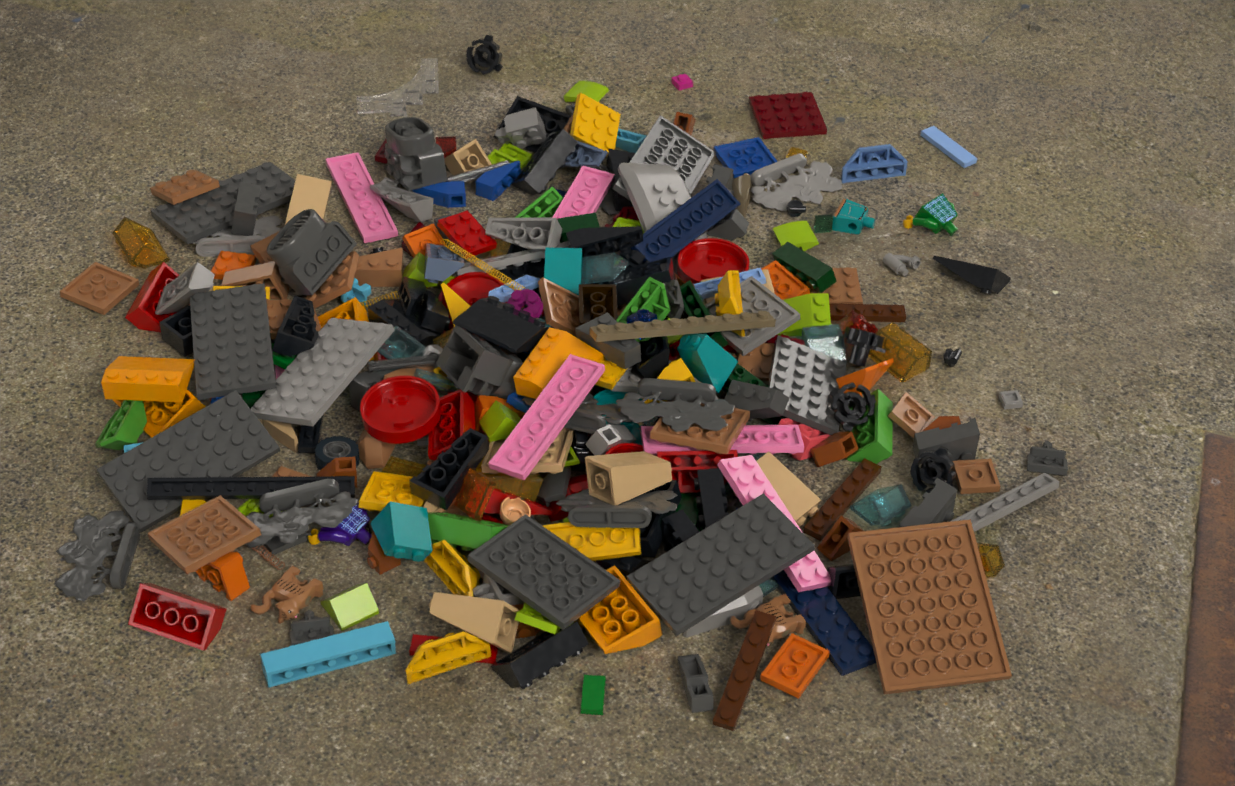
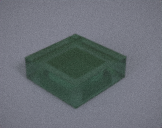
M832 214L815 216L814 233L832 232Z

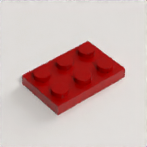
M468 210L438 220L437 226L451 242L455 243V246L457 245L468 251V255L470 253L476 256L497 247V242L491 236L485 234L486 230Z

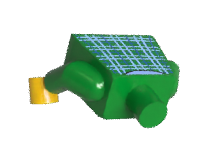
M942 193L923 205L914 218L908 215L903 220V227L909 229L913 226H923L935 234L945 230L952 236L958 230L953 224L958 213L955 210L954 204L949 202Z

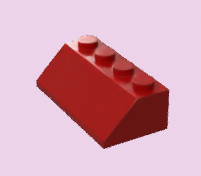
M165 262L153 269L125 318L140 330L161 332L160 321L175 313L157 315L155 311L164 287L177 278L179 274Z
M461 389L439 398L441 417L437 426L429 433L428 457L431 460H437V456L442 452H446L451 447V444L469 428L475 430V402L467 392L465 393Z
M140 583L128 625L205 651L221 630L227 608L153 583Z

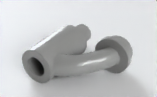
M887 253L883 257L885 265L895 273L902 274L903 276H906L909 272L904 263H908V266L913 269H917L921 264L918 256L908 257Z

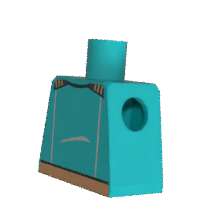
M844 198L833 216L832 230L858 235L863 227L873 229L876 219L868 217V207Z

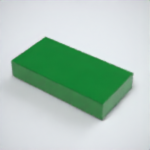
M584 675L581 714L603 715L606 676Z

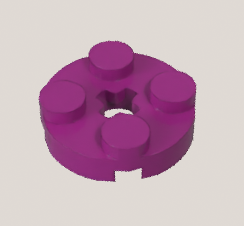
M530 289L515 290L507 302L514 305V309L519 311L524 305H527L528 307L524 308L523 311L529 312L530 316L534 318H539L543 311L541 298L535 291Z

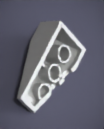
M385 183L370 185L372 191L408 218L415 219V222L423 223L425 220L432 219L434 198Z
M488 218L485 234L533 251H545L546 247L555 248L559 245L562 227L557 218Z
M758 585L684 631L683 636L687 638L731 624L730 618L732 616H735L738 620H743L746 612L756 609L762 604L763 592Z

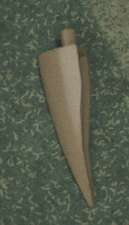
M748 173L732 180L733 196L741 203L737 210L745 219L749 203L752 199L751 176Z

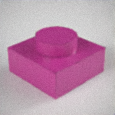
M686 73L671 79V83L679 91L693 87V81Z

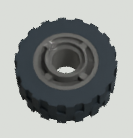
M327 437L316 445L315 463L318 470L324 468L334 458L355 456L356 468L359 465L358 444L348 437Z

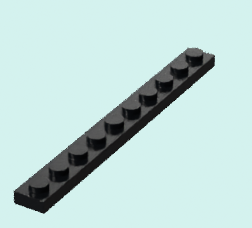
M355 476L147 478V500L214 499L220 495L224 499H260L263 494L323 479L336 480L339 483L340 492H349L351 498H355Z

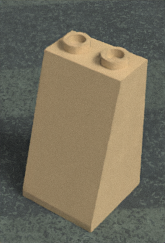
M297 174L285 225L295 215L306 209H314L324 220L332 181Z
M645 451L585 457L589 495L611 505H619L672 481L670 462Z
M769 451L756 461L799 528L805 523L808 516L813 517L818 512V505L821 499Z
M433 593V598L429 603L430 614L464 632L485 640L507 653H512L519 621L515 620L518 609L503 600Z

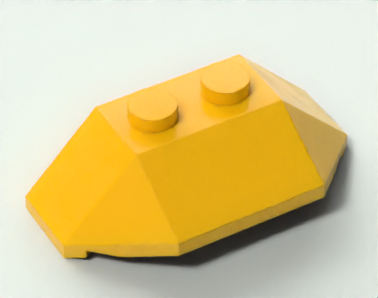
M739 270L727 271L718 284V293H714L715 305L719 304V306H716V316H723V314L736 315L743 312ZM745 329L731 330L741 337L745 336Z
M446 540L432 543V552L424 559V562L454 595L475 597L473 589L479 585V571L473 568L467 558L461 555Z
M464 631L449 633L436 640H428L418 646L405 670L407 683L411 684L491 657L490 644Z

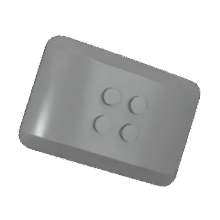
M621 163L618 166L619 175L644 232L692 198L679 172L671 165ZM706 232L696 240L708 238Z

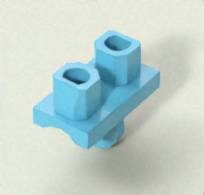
M354 277L352 290L341 295V301L345 303L356 297L359 302H366L367 297L371 294V286L367 283L359 286L358 280Z

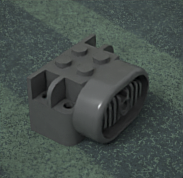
M405 117L393 120L385 126L387 143L385 144L384 155L388 165L384 166V169L396 181L400 182L409 191L447 181L444 154L442 148L435 143L434 130L429 124L420 118Z
M306 209L290 219L271 240L267 247V254L278 265L282 276L281 281L292 287L288 293L290 296L313 295L357 243L339 222H325L314 209Z
M455 325L436 364L448 376L447 379L454 382V386L466 393L469 390L476 396H494L507 400L508 395L516 391L513 376L523 362L513 352Z

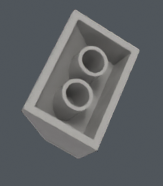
M196 262L164 287L155 313L157 315L176 313L182 308L188 307L190 296L198 292H208L214 285L213 279L215 274L199 262Z

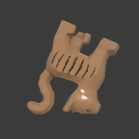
M292 566L273 585L272 589L263 596V605L257 606L252 604L250 609L255 614H264L270 609L272 605L271 600L275 599L279 601L275 604L279 608V624L285 620L297 619L300 616V610L308 606L312 598L323 596V582L316 578L312 579L309 583L307 580L300 582L295 577V575L300 573V569Z
M786 594L775 597L769 602L761 604L758 608L746 612L743 620H738L735 616L730 618V622L735 628L743 629L750 625L756 610L776 616V622L767 643L768 647L773 644L775 639L785 638L791 632L802 634L806 626V620L802 615L793 617V612L785 610L784 604L787 605L791 602Z

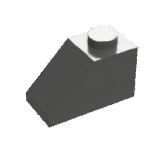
M734 209L706 233L709 236L727 240H734L738 237L742 238L747 233L749 222L737 209Z

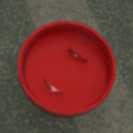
M704 238L692 241L679 252L677 274L685 283L690 280L693 284H696L704 279L722 277L727 271L739 270V273L748 271L750 262L746 252L738 245L723 239Z
M395 376L376 383L364 394L360 404V412L363 426L373 438L385 443L403 444L426 436L437 426L441 417V405L437 390L428 381L415 376Z

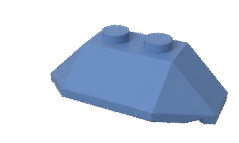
M891 144L858 148L843 166L841 181L842 183L904 176L906 175L908 161Z

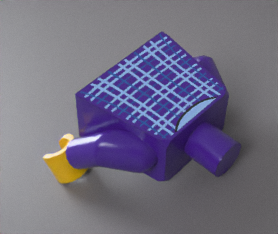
M357 503L356 506L352 507V513L343 519L337 527H321L320 532L313 528L311 530L312 536H307L308 541L311 545H316L320 541H331L350 546L358 539L367 545L372 536L366 530L370 517L366 509L359 508V503Z

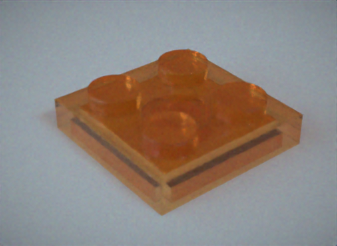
M469 468L454 505L471 518L481 521L496 483L477 469Z

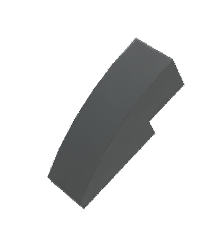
M699 654L677 656L680 675L691 712L714 710L713 693L708 684V674Z

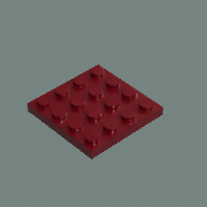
M812 92L749 97V104L762 139L827 134V127Z

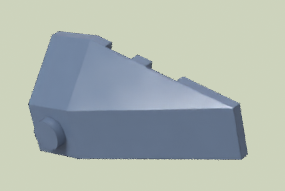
M577 141L576 150L572 155L567 156L565 159L566 163L564 164V166L599 167L607 155V151Z
M426 244L424 279H428V282L438 283V281H444L464 266V259L458 257L455 253H451V250L445 246Z

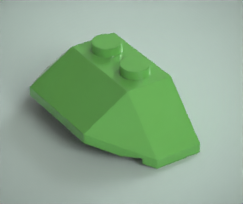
M552 186L515 218H552L563 197Z
M649 277L616 321L625 324L634 323L635 321L652 322L655 319L663 321L670 312L664 283ZM639 338L635 340L639 342L649 340L650 338Z
M124 400L121 403L122 406L107 422L95 446L101 449L122 450L124 445L136 444L147 423L143 401Z

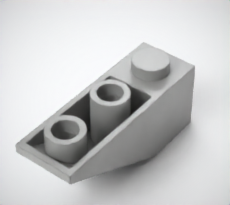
M608 424L597 429L585 445L594 455H605L613 446L621 443H633L637 439L625 425Z

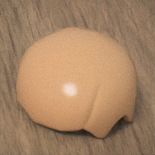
M507 497L501 503L500 518L504 524L511 525L525 514L531 518L529 505L519 497L515 499Z

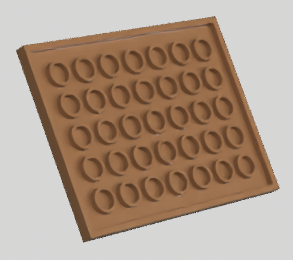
M971 519L848 533V543L884 694L1011 678V670Z

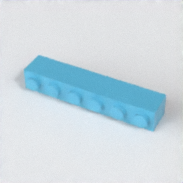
M386 621L260 654L262 670L269 688L396 654V645L390 625Z

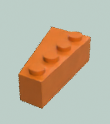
M238 552L227 553L217 558L216 561L210 562L195 571L204 582L207 579L211 581L216 591L220 592L223 590L226 593V598L230 601L250 588L242 563L243 558Z

